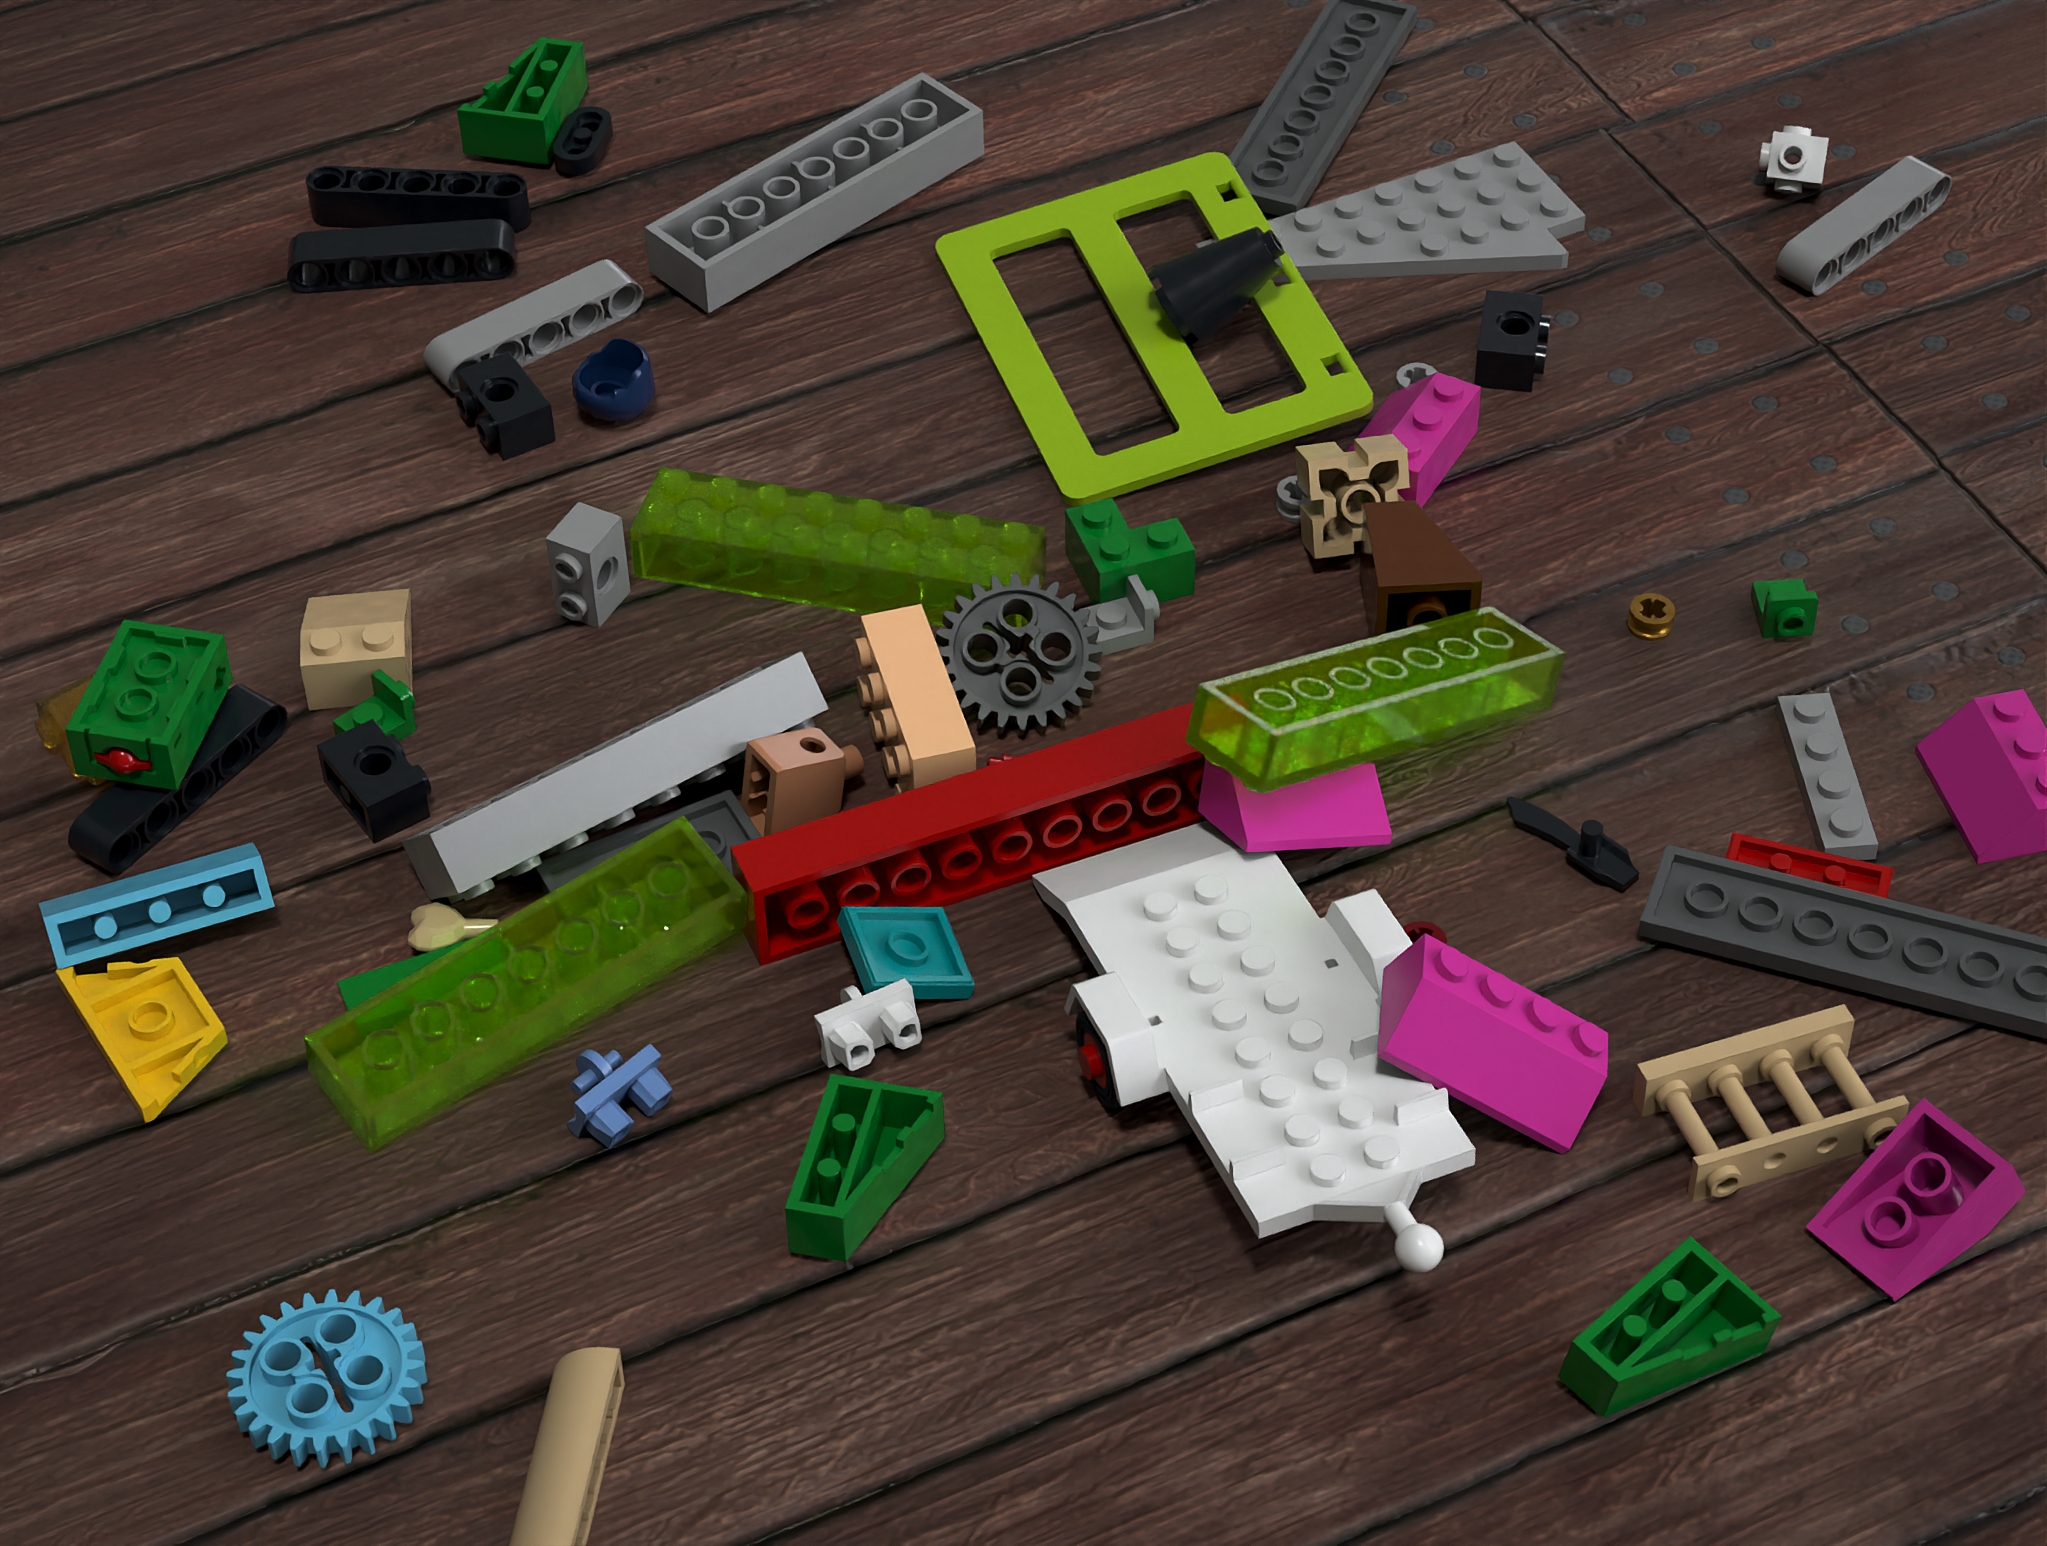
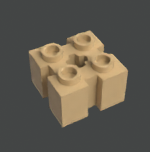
M1394 434L1354 439L1355 451L1343 452L1335 442L1295 447L1298 486L1311 501V503L1299 504L1302 543L1315 559L1354 554V542L1362 540L1364 503L1405 501L1397 493V489L1410 488L1407 448ZM1356 490H1361L1360 492L1354 493L1352 502H1347V499L1351 493H1353Z

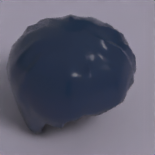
M614 338L599 351L589 354L572 376L573 397L578 406L587 414L593 415L595 419H603L608 422H627L643 414L655 394L652 365L645 349L634 341Z

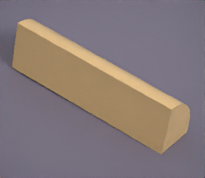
M608 1347L578 1349L566 1354L557 1362L551 1379L509 1546H586L625 1386L620 1349Z

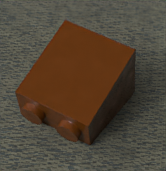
M1415 500L1364 503L1359 579L1374 662L1476 656L1483 584L1481 573Z

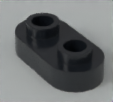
M588 106L579 108L568 116L553 144L554 163L558 170L572 176H581L587 174L598 165L613 136L612 117L607 110Z

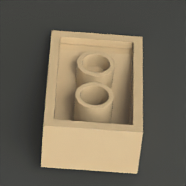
M410 588L308 598L300 630V669L309 711L357 706L374 695L371 674L379 669L395 682L400 680L405 683L413 694Z

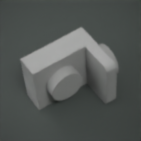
M1137 574L1126 577V597L1082 608L1090 610L1089 620L1084 627L1094 626L1099 628L1098 638L1092 644L1103 647L1102 656L1154 642V620L1160 618L1159 604L1155 593L1152 590L1146 591Z

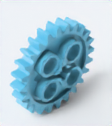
M330 1289L324 1303L316 1304L310 1293H306L303 1297V1308L295 1310L284 1301L280 1303L282 1318L275 1320L266 1315L259 1317L263 1330L262 1334L247 1331L243 1333L246 1350H236L231 1354L235 1369L226 1373L230 1388L227 1395L232 1413L236 1416L240 1432L249 1431L252 1446L255 1448L268 1443L271 1458L274 1460L290 1449L294 1466H300L308 1454H316L320 1468H325L329 1461L330 1453L339 1452L342 1460L348 1464L352 1460V1448L359 1445L372 1455L375 1453L373 1438L380 1435L385 1439L394 1441L397 1437L393 1421L411 1423L413 1417L410 1405L422 1404L424 1400L421 1385L427 1383L428 1378L422 1341L417 1340L413 1323H403L401 1310L398 1307L385 1313L382 1298L378 1296L364 1307L362 1306L360 1292L356 1290L352 1292L345 1303L338 1302L335 1289ZM309 1342L313 1345L319 1354L326 1375L321 1369L315 1368L313 1355L304 1343ZM328 1379L333 1385H339L342 1400L351 1412H344L335 1399Z

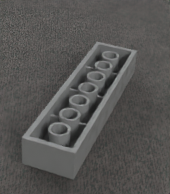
M921 72L645 227L649 271L704 311L710 313L984 155L983 110L924 72Z
M802 651L784 656L745 672L402 841V844L429 900L447 897L450 904L462 899L467 901L494 888L495 885L491 879L492 877L496 876L497 880H500L509 875H512V877L520 875L542 863L538 854L543 853L545 857L557 851L562 853L589 840L586 830H589L590 834L603 828L608 830L635 817L632 809L633 806L637 811L649 805H652V807L681 794L678 784L683 788L695 782L698 784L725 772L727 770L725 766L741 759L745 761L748 741L815 727L816 723L813 716L829 708Z

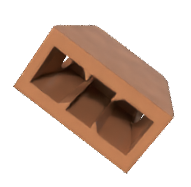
M815 727L750 740L747 742L741 806L762 837L837 814L841 809L844 781L861 775L864 771L862 755L854 745L839 748L821 729Z

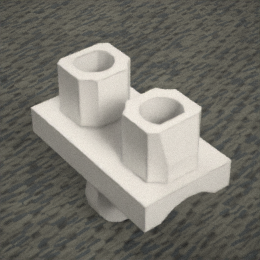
M905 978L863 996L854 985L841 989V1005L814 1015L815 1024L821 1039V1057L829 1068L843 1063L848 1069L854 1071L870 1064L875 1056L874 1049L891 1042L895 1047L904 1050L920 1043L922 1040L913 989Z

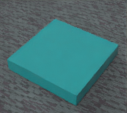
M943 907L841 908L837 922L865 994L905 978L912 986L914 999H970L975 983Z

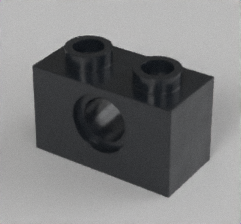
M1486 290L1477 349L1474 385L1481 388L1532 393L1534 373L1544 374L1547 345H1538V343L1548 344L1551 315L1542 314L1543 295Z
M509 351L457 370L460 391L455 392V400L464 419H472L482 443L485 446L491 445L503 461L556 441L550 402Z
M373 719L317 745L324 783L374 844L430 817L427 794L431 793L432 790L426 773L420 765L412 766L407 761L404 750L394 734L387 736Z

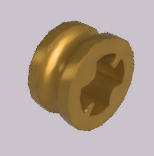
M1644 593L1636 596L1631 601L1629 608L1630 614L1627 619L1628 631L1633 636L1646 641H1659L1666 638L1671 633L1673 627L1672 622L1676 613L1674 604L1668 598L1659 594Z

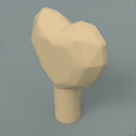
M438 902L419 906L411 913V923L414 928L409 932L408 944L416 950L428 953L496 931L498 935L499 919L464 918L456 909Z

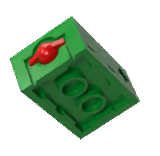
M124 619L65 728L76 774L177 791L233 680L224 635Z

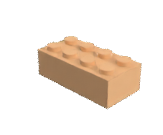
M922 604L860 616L862 638L854 639V649L860 670L864 669V675L856 677L857 689L862 706H871L872 711L869 712L871 732L875 742H884L885 747L882 748V760L888 779L896 777L898 784H895L894 787L895 795L976 770V747Z

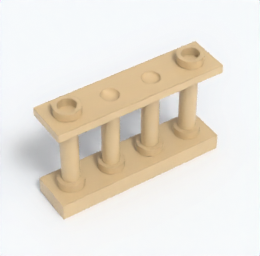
M1845 1004L1637 1064L1632 1102L1641 1117H1645L1662 1111L1670 1112L1696 1157H1693L1687 1192L1692 1203L1713 1196L1724 1197L1746 1186L1866 1150H1876L1907 1116L1909 1102L1904 1095L1876 1103L1847 1059L1855 1020ZM1815 1066H1825L1853 1110L1824 1118L1795 1072ZM1764 1081H1773L1801 1126L1772 1134L1745 1092L1744 1087ZM1713 1096L1722 1097L1748 1141L1719 1150L1691 1103Z

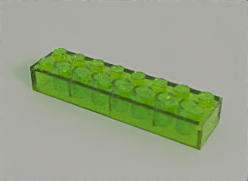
M659 467L629 531L635 577L864 614H873L922 604L929 624L944 626L942 619L945 611L957 613L954 608L957 595L972 601L970 593L972 584L975 582L987 592L990 590L991 576L993 575L999 578L1003 586H1009L1012 573L1017 572L1021 585L1028 586L1030 580L1036 574L1039 575L1040 589L1046 574V527L666 467ZM1011 614L1003 618L1012 627L1019 628L1028 624L1026 618L1018 614ZM983 626V629H988L995 633V630L991 626Z
M1486 606L1198 684L1185 742L1201 752L1207 761L1221 766L1240 779L1246 788L1260 794L1270 793L1282 787L1309 781L1312 778L1339 770H1346L1352 766L1376 759H1383L1392 754L1412 748H1419L1422 745L1446 738H1453L1462 733L1482 727H1489L1492 724L1516 717H1523L1526 714L1549 708L1566 652L1492 606Z
M682 815L306 1035L304 1041L308 1070L371 1153L744 928L746 925L747 892Z

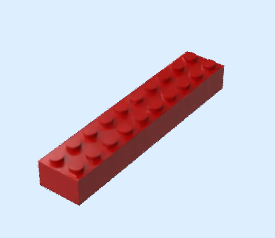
M1232 689L730 847L737 922L759 965L763 966L844 940L837 922L842 907H946L1030 880L1032 875L1207 821L1208 819L1198 812L1206 751L1228 750L1229 745L1236 743L1260 748L1261 730L1235 690Z

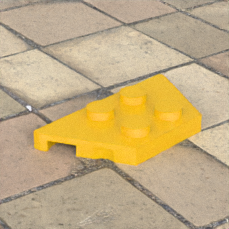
M179 957L151 959L146 963L140 964L130 961L108 963V973L76 975L73 966L55 970L61 989L145 1123L153 1121L228 1043L225 1027Z

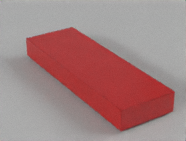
M1734 832L1732 833L1725 859L1886 899L1888 898L1894 868Z

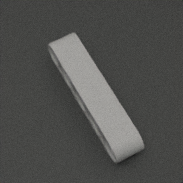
M1913 156L1905 157L1792 238L1784 246L1777 258L1775 265L1776 273L1814 295L1824 293L1936 211L1950 192L1952 185L1951 176Z
M607 259L601 260L437 336L426 346L423 353V362L455 394V392L460 391L457 370L508 351L520 366L524 367L631 316L640 307L644 292L642 287L615 262Z

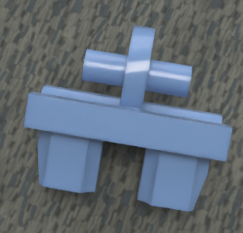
M649 1044L620 1066L623 1063V1058L616 1050L610 1051L604 1057L591 1049L581 1053L576 1058V1066L580 1076L574 1079L570 1086L577 1095L582 1097L574 1102L573 1108L576 1116L567 1123V1128L577 1138L589 1131L592 1136L609 1149L616 1145L631 1131L634 1121L620 1107L621 1104L630 1098L647 1116L655 1114L670 1100L673 1089L657 1070L662 1055Z

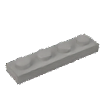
M1830 693L1778 696L1775 712L1818 851L1856 860L1876 859L1878 841Z

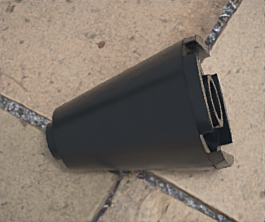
M1254 227L1159 262L1148 269L1149 280H1152L1158 276L1162 287L1156 290L1155 294L1178 331L1184 337L1193 333L1197 339L1192 345L1195 348H1202L1281 269L1282 262L1280 256L1285 254V251L1276 235L1270 229L1264 233L1259 227Z

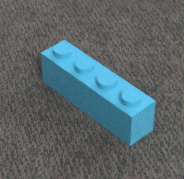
M253 842L38 903L58 969L275 907L261 855Z

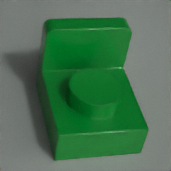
M1803 579L1752 582L1750 598L1762 638L1813 635L1819 600L1816 592L1806 591Z
M381 669L371 674L374 695L332 720L336 736L371 719L377 723L387 736L394 734L399 741L417 731L413 713L415 699L412 692L405 683L400 680L395 682Z

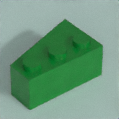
M540 37L508 65L509 73L498 83L490 81L483 87V96L472 106L465 102L457 109L463 154L525 161L530 164L550 163L553 157V144L568 116L577 109L588 87L583 42Z
M830 1074L785 1206L789 1252L843 1262L849 1259L944 1139L943 1092Z
M1689 1236L1571 1342L1557 1377L1603 1418L1765 1352L1782 1315Z

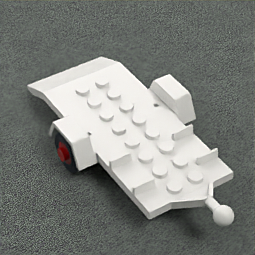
M1209 820L1032 875L1033 884L1043 901L1066 919L1099 974L1097 977L1072 984L1064 1010L1068 1016L1078 1013L1076 1017V1036L1079 1047V1062L1084 1075L1090 1081L1096 1095L1107 1108L1123 1107L1170 1091L1259 1239L1312 1220L1387 1221L1397 1236L1395 1241L1396 1258L1405 1269L1414 1273H1425L1434 1269L1440 1263L1444 1252L1441 1236L1434 1228L1425 1224H1418L1409 1211V1207L1421 1183L1475 1165V1147L1449 1110L1448 1090L1446 1087L1435 1090L1432 1084L1426 1083L1377 1057L1383 968L1413 943L1375 889L1372 888L1332 901L1325 917L1319 918L1275 851L1245 852Z

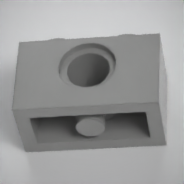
M577 502L546 537L555 610L557 614L563 615L570 620L579 621L599 629L631 592L622 517Z

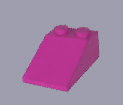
M1922 1098L1805 1228L1892 1300L1897 1301L1988 1235L2027 1191L2010 1163L1926 1099Z

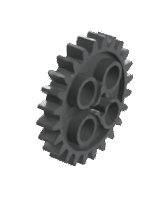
M1017 572L1012 573L1009 586H1003L999 578L993 575L991 576L990 590L987 592L976 582L973 583L970 593L972 601L957 595L954 604L957 613L945 611L942 624L947 629H937L935 641L938 645L942 646L938 649L957 699H963L960 705L963 715L966 716L973 710L978 712L976 727L979 729L986 725L990 719L996 721V733L998 736L1004 733L1007 724L1015 725L1019 738H1023L1026 725L1032 723L1036 731L1040 735H1044L1047 719L1049 718L1059 727L1064 726L1066 719L1064 708L1078 715L1083 704L1079 697L1091 699L1094 685L1090 681L1098 680L1101 667L1093 662L1101 660L1103 647L1092 644L1098 638L1099 628L1094 626L1084 627L1089 620L1090 610L1087 608L1074 612L1073 607L1077 595L1072 593L1061 600L1057 597L1059 583L1056 581L1046 591L1039 589L1040 580L1039 575L1034 574L1028 586L1021 585ZM1011 614H1018L1026 618L1029 624L1019 628L1012 627L1003 618ZM983 626H991L995 630V633L991 630L983 629ZM1051 647L1059 648L1067 655V658L1060 661H1052L1046 658L1042 651ZM974 649H986L991 652L994 658L988 662H977L968 653ZM1021 651H1023V652H1025V653L1027 654V657H1025V656H1023V655H1021V654H1019V653H1020ZM1009 652L1017 656L1013 659L1009 656ZM1041 677L1044 678V679H1046V680H1052V681H1053V684H1051V685L1045 684V683L1041 680ZM1014 682H1022L1031 688L1032 693L1026 696H1017L1011 693L1007 686Z

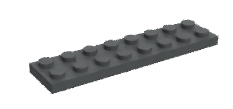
M1328 0L1228 157L1261 212L1281 217L1293 212L1296 213L1305 207L1418 19V6L1393 0ZM1232 189L1220 194L1224 202L1238 199Z
M1666 845L1640 919L1638 935L2047 1039V938L1693 850Z

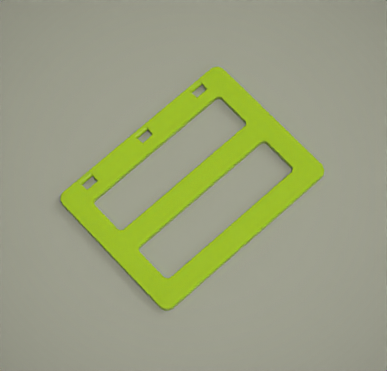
M1204 153L951 232L940 237L935 244L937 258L1054 485L1067 505L1076 507L1113 498L1363 417L1373 409L1374 400L1371 388L1285 249V254L1280 256L1282 267L1273 277L1284 273L1290 284L1276 287L1273 280L1270 279L1253 296L1251 301L1305 389L1301 393L1239 413L1230 414L1225 412L1180 332L1160 304L1155 294V288L1118 226L1117 220L1175 201L1188 199L1193 202L1215 241L1254 227H1259L1264 233L1269 229L1274 233L1231 161L1222 153ZM1232 189L1238 199L1224 202L1220 194ZM1057 238H1070L1178 431L1174 434L1105 456L1097 455L994 265L993 259ZM1338 362L1345 373L1330 376L1325 366Z

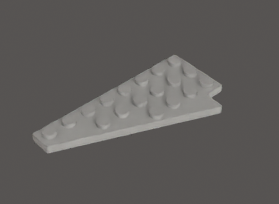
M1513 141L1312 207L1300 209L1296 213L1293 212L1268 220V223L1303 280L1306 281L1564 269L1568 266L1569 252L1556 239L1583 231L1586 215L1528 154ZM1214 238L1197 243L1195 249L1211 244L1216 241ZM1284 273L1271 278L1273 282L1288 281Z

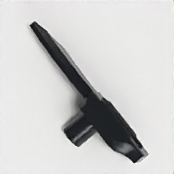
M1515 797L1507 798V804L1512 812L1515 824L1566 850L1567 858L1596 878L1621 892L1625 891L1639 879V871L1633 866L1628 850L1603 833V825L1599 821H1585L1582 824L1580 835L1567 823L1550 812Z

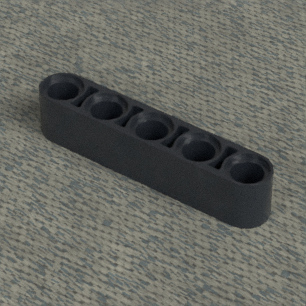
M321 166L313 169L306 176V187L312 219L316 224L324 227L366 228L500 219L507 222L513 228L514 233H518L528 228L531 223L526 180L523 176L516 173Z
M500 219L303 232L294 236L289 242L287 280L295 290L302 293L500 280L509 276L514 270L515 233L507 222Z
M243 684L231 687L227 690L177 791L121 781L117 782L74 820L68 834L69 847L71 850L114 874L127 870L280 738L288 720L286 708Z

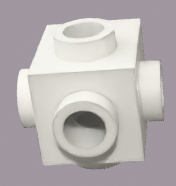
M1784 126L1783 132L1773 131L1772 143H1762L1758 170L1767 171L1766 183L1775 184L1774 191L1801 194L1802 188L1821 190L1829 138L1811 136V129ZM1789 156H1796L1800 159V162L1792 165L1787 163L1785 159Z

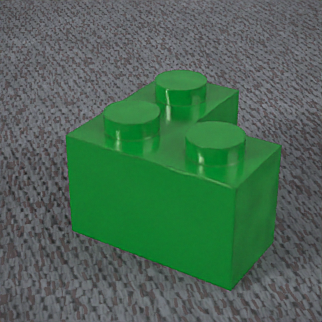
M1113 498L1065 509V554L1093 606L1126 597V577L1135 574L1138 575L1146 591L1152 590L1155 593L1158 603L1195 593V548L1177 517L1129 529Z

